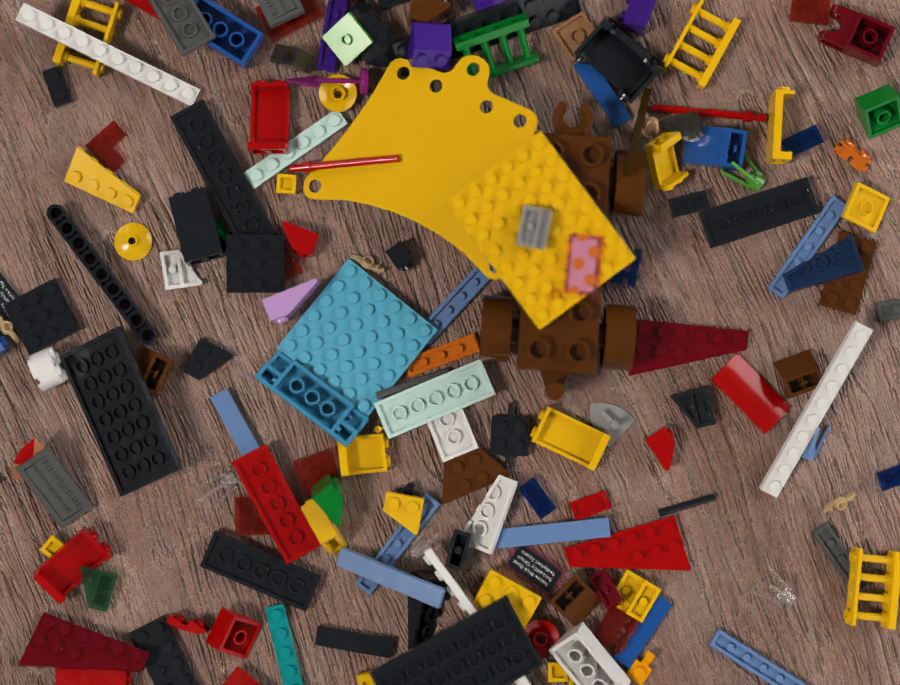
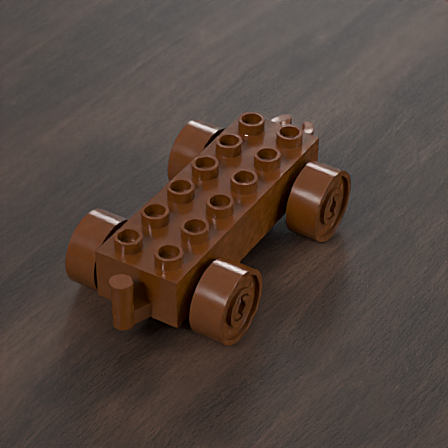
M560 101L552 115L554 134L543 133L605 218H607L608 195H611V215L641 217L647 177L646 151L636 152L630 177L623 174L628 150L616 149L613 169H610L612 138L589 136L594 120L593 111L589 104L585 102L580 106L581 123L576 127H569L564 122L567 103ZM601 284L593 292H590L539 330L521 305L519 307V317H512L513 297L484 295L479 361L508 363L510 343H517L515 369L540 371L545 387V396L553 401L559 400L564 396L565 388H563V384L569 373L596 374L598 349H600L601 369L631 371L636 340V306L605 304L602 323H599Z

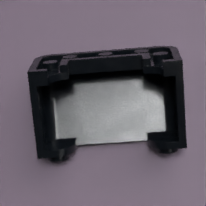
M608 15L603 18L574 52L576 55L575 59L580 64H590L618 89V97L624 103L629 102L632 104L663 69V64Z

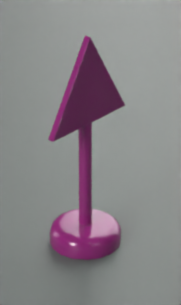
M368 68L360 70L359 79L317 78V75L285 79V82L318 88V83L359 84L360 94L367 95Z

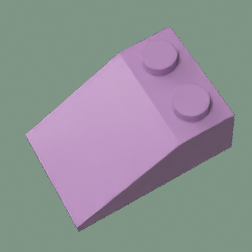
M315 278L262 299L270 321L278 325L289 321L288 317H291L320 285L319 281Z

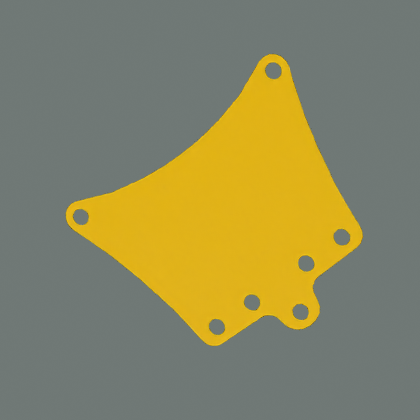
M469 55L461 58L454 69L446 73L431 68L411 67L407 59L398 58L389 64L370 99L348 130L321 162L399 155V162L313 170L303 182V192L310 199L347 200L368 204L409 218L437 233L461 250L489 279H501L497 273L489 269L490 263L445 204V201L532 138L538 123L537 116L530 109L490 92L487 84L490 72L489 65L479 56ZM471 63H477L480 68L475 76H470L467 73V67ZM401 67H407L410 72L408 78L404 80L399 79L397 76V72ZM437 79L442 82V89L435 93L430 90V83ZM485 100H489L493 104V108L489 113H483L480 110V105ZM522 114L526 117V124L518 128L514 125L513 121L515 116ZM318 180L321 183V189L315 193L311 192L309 189L310 182Z

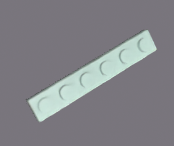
M330 112L289 141V154H270L244 172L247 180L254 190L346 127L348 123L340 112Z

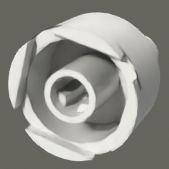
M47 347L27 356L30 372L34 380L40 381L38 387L43 392L69 379L65 369H62L60 366L62 362L59 353H55L52 347Z

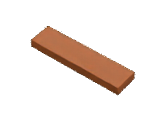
M475 334L464 336L420 353L406 370L409 378L479 352L480 348Z

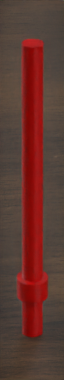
M652 104L651 109L653 112L742 120V122H766L767 117L766 114H757L745 110L743 112L660 104Z
M399 155L315 163L305 161L302 164L289 165V172L303 171L304 173H311L313 170L397 163L400 158Z

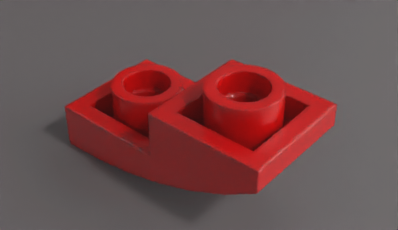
M172 613L166 620L170 625L190 633L205 634L209 629L200 618H192L186 623V618L178 613L176 615Z

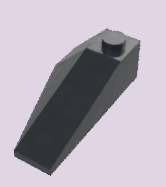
M411 571V575L445 589L448 586L444 580L440 581L434 571ZM447 589L440 608L433 607L408 596V650L432 636L435 630L433 625L437 617H441L443 613L441 608L445 600L448 601L451 596Z

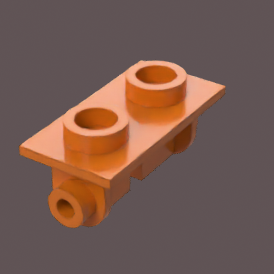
M841 138L840 143L842 145L837 144L833 149L836 151L835 154L845 161L850 156L853 157L849 164L859 172L862 171L864 173L868 168L866 164L868 163L870 166L872 164L871 155L864 150L859 151L855 148L856 144L848 138L846 140Z

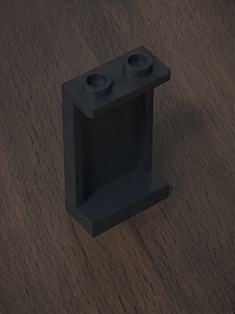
M195 187L187 193L178 192L173 194V197L168 198L184 261L189 267L225 257L208 197L209 192L205 187Z

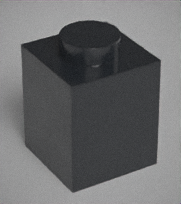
M399 241L385 251L398 271L403 270L405 272L413 266L414 258L402 241Z

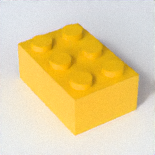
M490 568L472 600V604L481 609L506 595L525 629L542 597Z

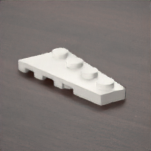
M498 475L485 495V499L475 510L476 513L466 524L464 531L473 534L476 549L493 554L518 481Z

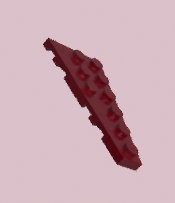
M636 319L634 359L628 376L745 351L748 347L749 331Z
M43 612L18 666L142 672L150 653Z

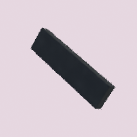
M318 625L315 645L391 658L394 638Z

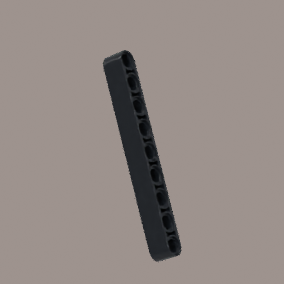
M50 205L46 211L48 219L137 337L146 344L156 343L159 338L158 331L70 214L60 205ZM56 209H60L61 215L55 219L53 212ZM71 224L73 229L71 233L66 234L64 228L66 225ZM82 239L84 246L81 249H77L76 242ZM94 254L96 258L95 262L93 264H88V256ZM105 269L107 271V276L105 279L101 280L99 278V272ZM113 285H117L119 288L118 293L112 295L110 292V288ZM124 300L130 302V307L127 310H123L121 306ZM136 315H140L142 318L139 325H134L133 318ZM151 330L153 338L147 341L144 337L145 332Z

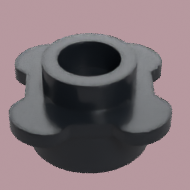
M412 482L397 490L398 493L407 494V492H410V495L420 497Z

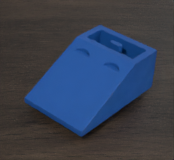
M688 125L682 163L739 172L731 165V162L734 161L742 168L748 131Z

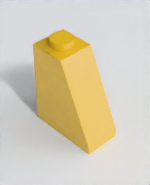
M313 499L307 500L300 507L318 541L331 556L340 551L342 547L348 546L336 525Z

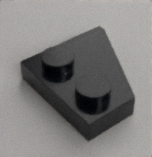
M200 338L183 372L197 380H202L209 373L232 359L234 355Z
M707 387L670 395L671 399L696 428L716 424Z

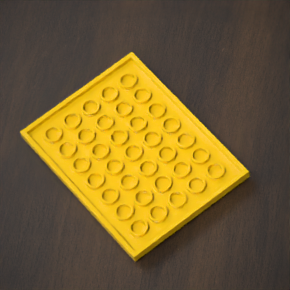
M541 131L445 201V204L539 330L590 293L580 291L577 286H571L568 290L573 238H577L580 242H585L587 239L598 240L597 246L590 247L588 251L590 257L596 258L595 274H588L584 278L586 285H593V290L636 259ZM524 205L553 211L545 251L516 245ZM581 258L573 260L572 265L574 269L580 270L584 267V261ZM553 289H558L561 292V298H558L559 293L557 291H554L551 294L552 298L554 299L552 301L549 297V293Z

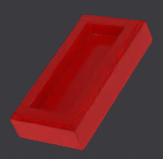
M605 490L569 502L575 521L612 508Z

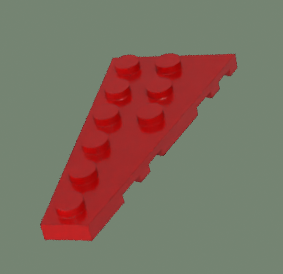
M675 515L611 533V537L591 539L564 547L569 567L691 571Z

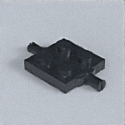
M508 403V415L492 416L490 454L505 457V469H508V461L509 469H513V457L529 455L531 418H521L515 415L516 404Z

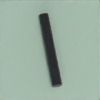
M709 494L658 509L660 517L713 502L715 497L714 494Z

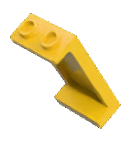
M778 87L769 96L766 164L785 165L792 160V152L781 151L783 100L788 101L795 95V90H790V87Z
M547 406L546 410L542 408L538 419H540L538 427L534 426L529 435L532 437L531 441L595 471L611 436Z

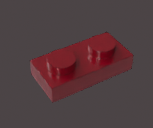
M605 568L600 569L588 578L607 611H611L625 601Z

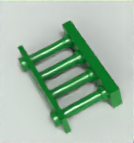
M525 13L452 38L457 52L463 51L464 57L472 55L470 51L472 46L481 45L485 61L490 69L489 78L523 66H531L535 62L540 61L535 50L530 52L524 31L530 24ZM517 32L523 55L512 58L506 36L509 33ZM499 38L505 61L494 64L488 44L489 40ZM474 63L468 65L467 68L470 76L478 74L479 70L476 71Z

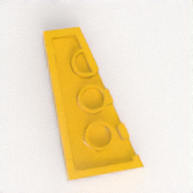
M78 146L76 148L64 182L130 213H134L142 195L126 182L117 178L111 170L102 166L93 156L88 155L82 147Z

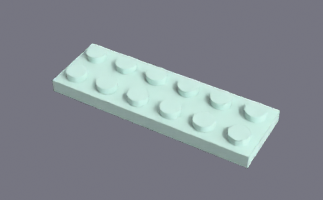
M476 360L374 403L387 437L390 439L495 395V392L482 361Z

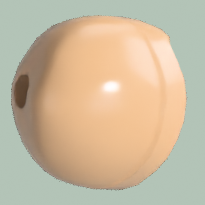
M656 117L645 118L641 132L643 136L647 138L658 136L660 132L659 120Z

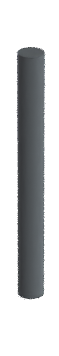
M447 368L377 391L375 394L377 399H381L412 388L449 371Z

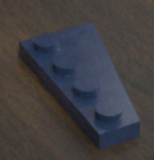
M852 234L839 243L837 242L830 246V248L822 253H818L810 260L784 273L783 278L788 293L790 294L863 272L864 268Z

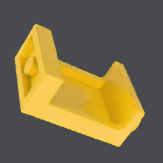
M680 131L663 132L644 146L654 189L670 191L689 175L688 171H679L673 145L682 139Z
M384 433L357 436L347 447L337 441L341 477L386 472L388 467H391L390 455L386 456L385 449L389 448L388 437H384Z

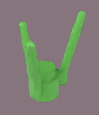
M745 152L744 158L754 172L747 173L734 161L731 162V165L745 176V181L724 170H720L721 174L744 185L747 189L751 188L754 191H758L765 183V179L761 177L763 173L756 168Z

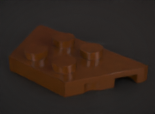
M480 447L444 462L442 504L444 505L493 484L498 475L510 477L511 475Z

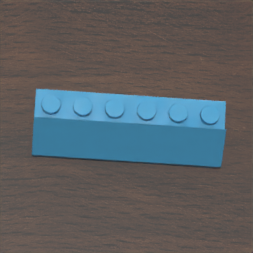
M279 350L254 377L345 447L357 438V435L369 422V418L354 408L355 405L294 359L292 361Z

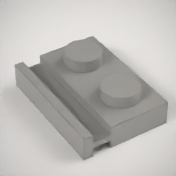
M524 205L516 245L545 251L553 211Z

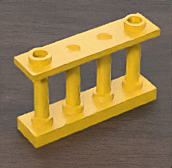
M72 0L65 23L74 28L80 25L105 33L103 42L110 45L117 22L122 19L123 6L119 2H115L114 8L89 0ZM86 7L111 15L108 26L83 19L80 16L82 8ZM58 42L52 59L54 64L61 67L67 62L93 69L92 74L96 78H100V75L104 73L106 65L98 61L93 62L71 55L68 52L70 47Z
M700 0L698 4L694 2L689 11L692 16L671 54L667 52L662 61L665 64L663 70L666 71L670 64L694 77L695 81L698 82L696 88L701 91L708 83L741 20L735 17L731 22H726L701 8L704 0ZM696 15L722 28V31L725 32L723 38L719 37L717 39L693 26L692 22ZM687 31L714 45L715 53L707 55L683 42L682 40ZM680 48L704 61V64L707 65L705 71L699 72L673 58L677 49Z
M852 546V550L849 553L850 571L846 609L843 612L844 623L856 626V619L880 621L881 627L896 630L900 590V551L888 550L886 556L863 554V548ZM862 561L886 564V573L884 575L861 573ZM860 581L884 583V593L859 592ZM858 600L882 602V612L880 614L857 612Z

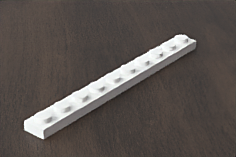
M23 3L15 21L188 106L194 104L200 92V89L26 3Z
M854 320L760 484V490L776 498L778 497L815 433L816 428L819 426L872 334L873 330Z
M430 545L423 549L425 553L423 556L424 560L429 566L433 564L436 568L435 575L440 581L444 580L447 583L446 589L452 597L455 595L458 598L459 602L457 604L463 612L467 611L469 615L476 612L477 609ZM526 676L514 681L516 685H532Z

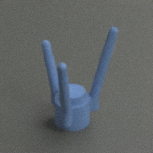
M830 425L826 427L817 445L815 443L820 428H816L811 444L808 443L801 458L814 461L831 428Z

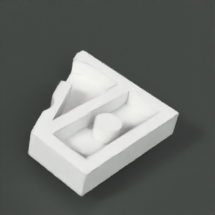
M179 249L160 252L165 291L202 285V281L195 274L192 267L185 263Z

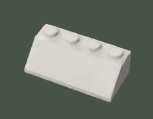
M584 622L579 623L566 632L548 650L576 685H629L631 682L629 677Z

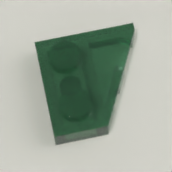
M81 565L80 571L88 608L107 612L117 574Z

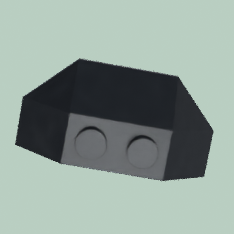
M359 0L347 9V13L351 12L374 40V43L360 57L367 65L387 68L396 59L391 41L396 40V37L374 9L365 0Z

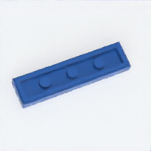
M577 62L573 65L615 129L631 119V116L607 80L596 69L586 63L582 65Z
M658 595L644 621L641 623L637 620L613 658L627 668H630L672 604Z

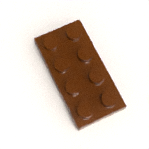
M840 231L836 243H839L851 234ZM852 235L864 271L824 283L818 305L855 316L877 242Z

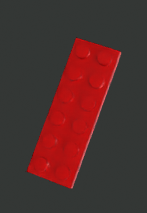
M266 444L231 462L286 564L321 546Z

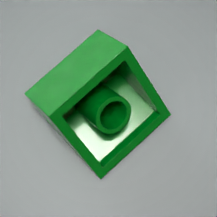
M890 84L854 98L856 113L868 139L900 127V96Z
M328 473L311 487L312 499L333 523L339 527L341 525L343 505L342 484L336 476L332 478Z

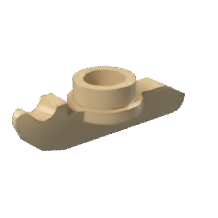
M351 255L349 258L362 265V267L374 272L382 273L385 271V268H382L380 264H375L374 258L369 255L364 257Z
M0 316V332L4 335H10L18 344L20 340L13 332L14 325L10 321H4Z
M855 491L828 502L824 506L823 511L825 513L827 511L832 512L834 508L844 510L848 505L847 502L853 500L856 496Z

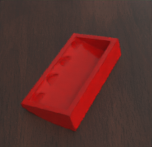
M738 353L710 378L715 386L763 434H766L791 408Z

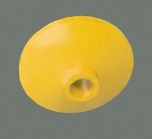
M340 74L331 75L327 77L338 79H350L349 77ZM322 83L319 88V98L326 109L332 112H344L354 105L357 98V89L355 84ZM341 92L342 96L336 98L335 93Z
M128 223L117 231L114 245L121 257L130 261H137L149 254L153 245V239L150 231L144 225ZM130 238H135V243L131 245L129 243Z

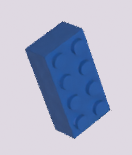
M194 0L216 36V39L205 45L245 70L264 41V34L211 0Z

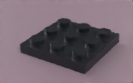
M226 235L227 293H280L285 291L284 235Z
M55 278L3 304L29 355L41 351L82 330Z

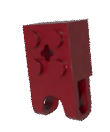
M832 5L829 14L832 19L839 23L840 30H822L817 37L818 42L876 68L896 27L842 5Z

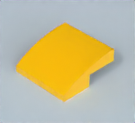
M626 569L616 585L625 601L616 608L642 623L661 589Z

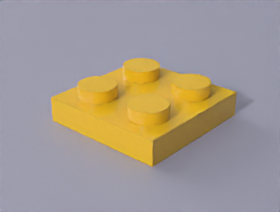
M855 182L841 218L871 233H876L890 197L860 182Z

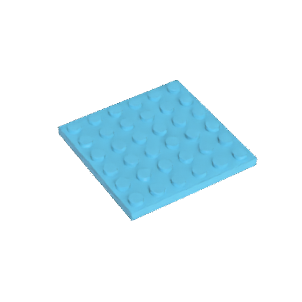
M348 259L277 348L292 361L294 359L355 405L354 408L368 418L375 410L374 403L383 400V398L377 399L375 392L394 386L437 333L438 329L352 260Z

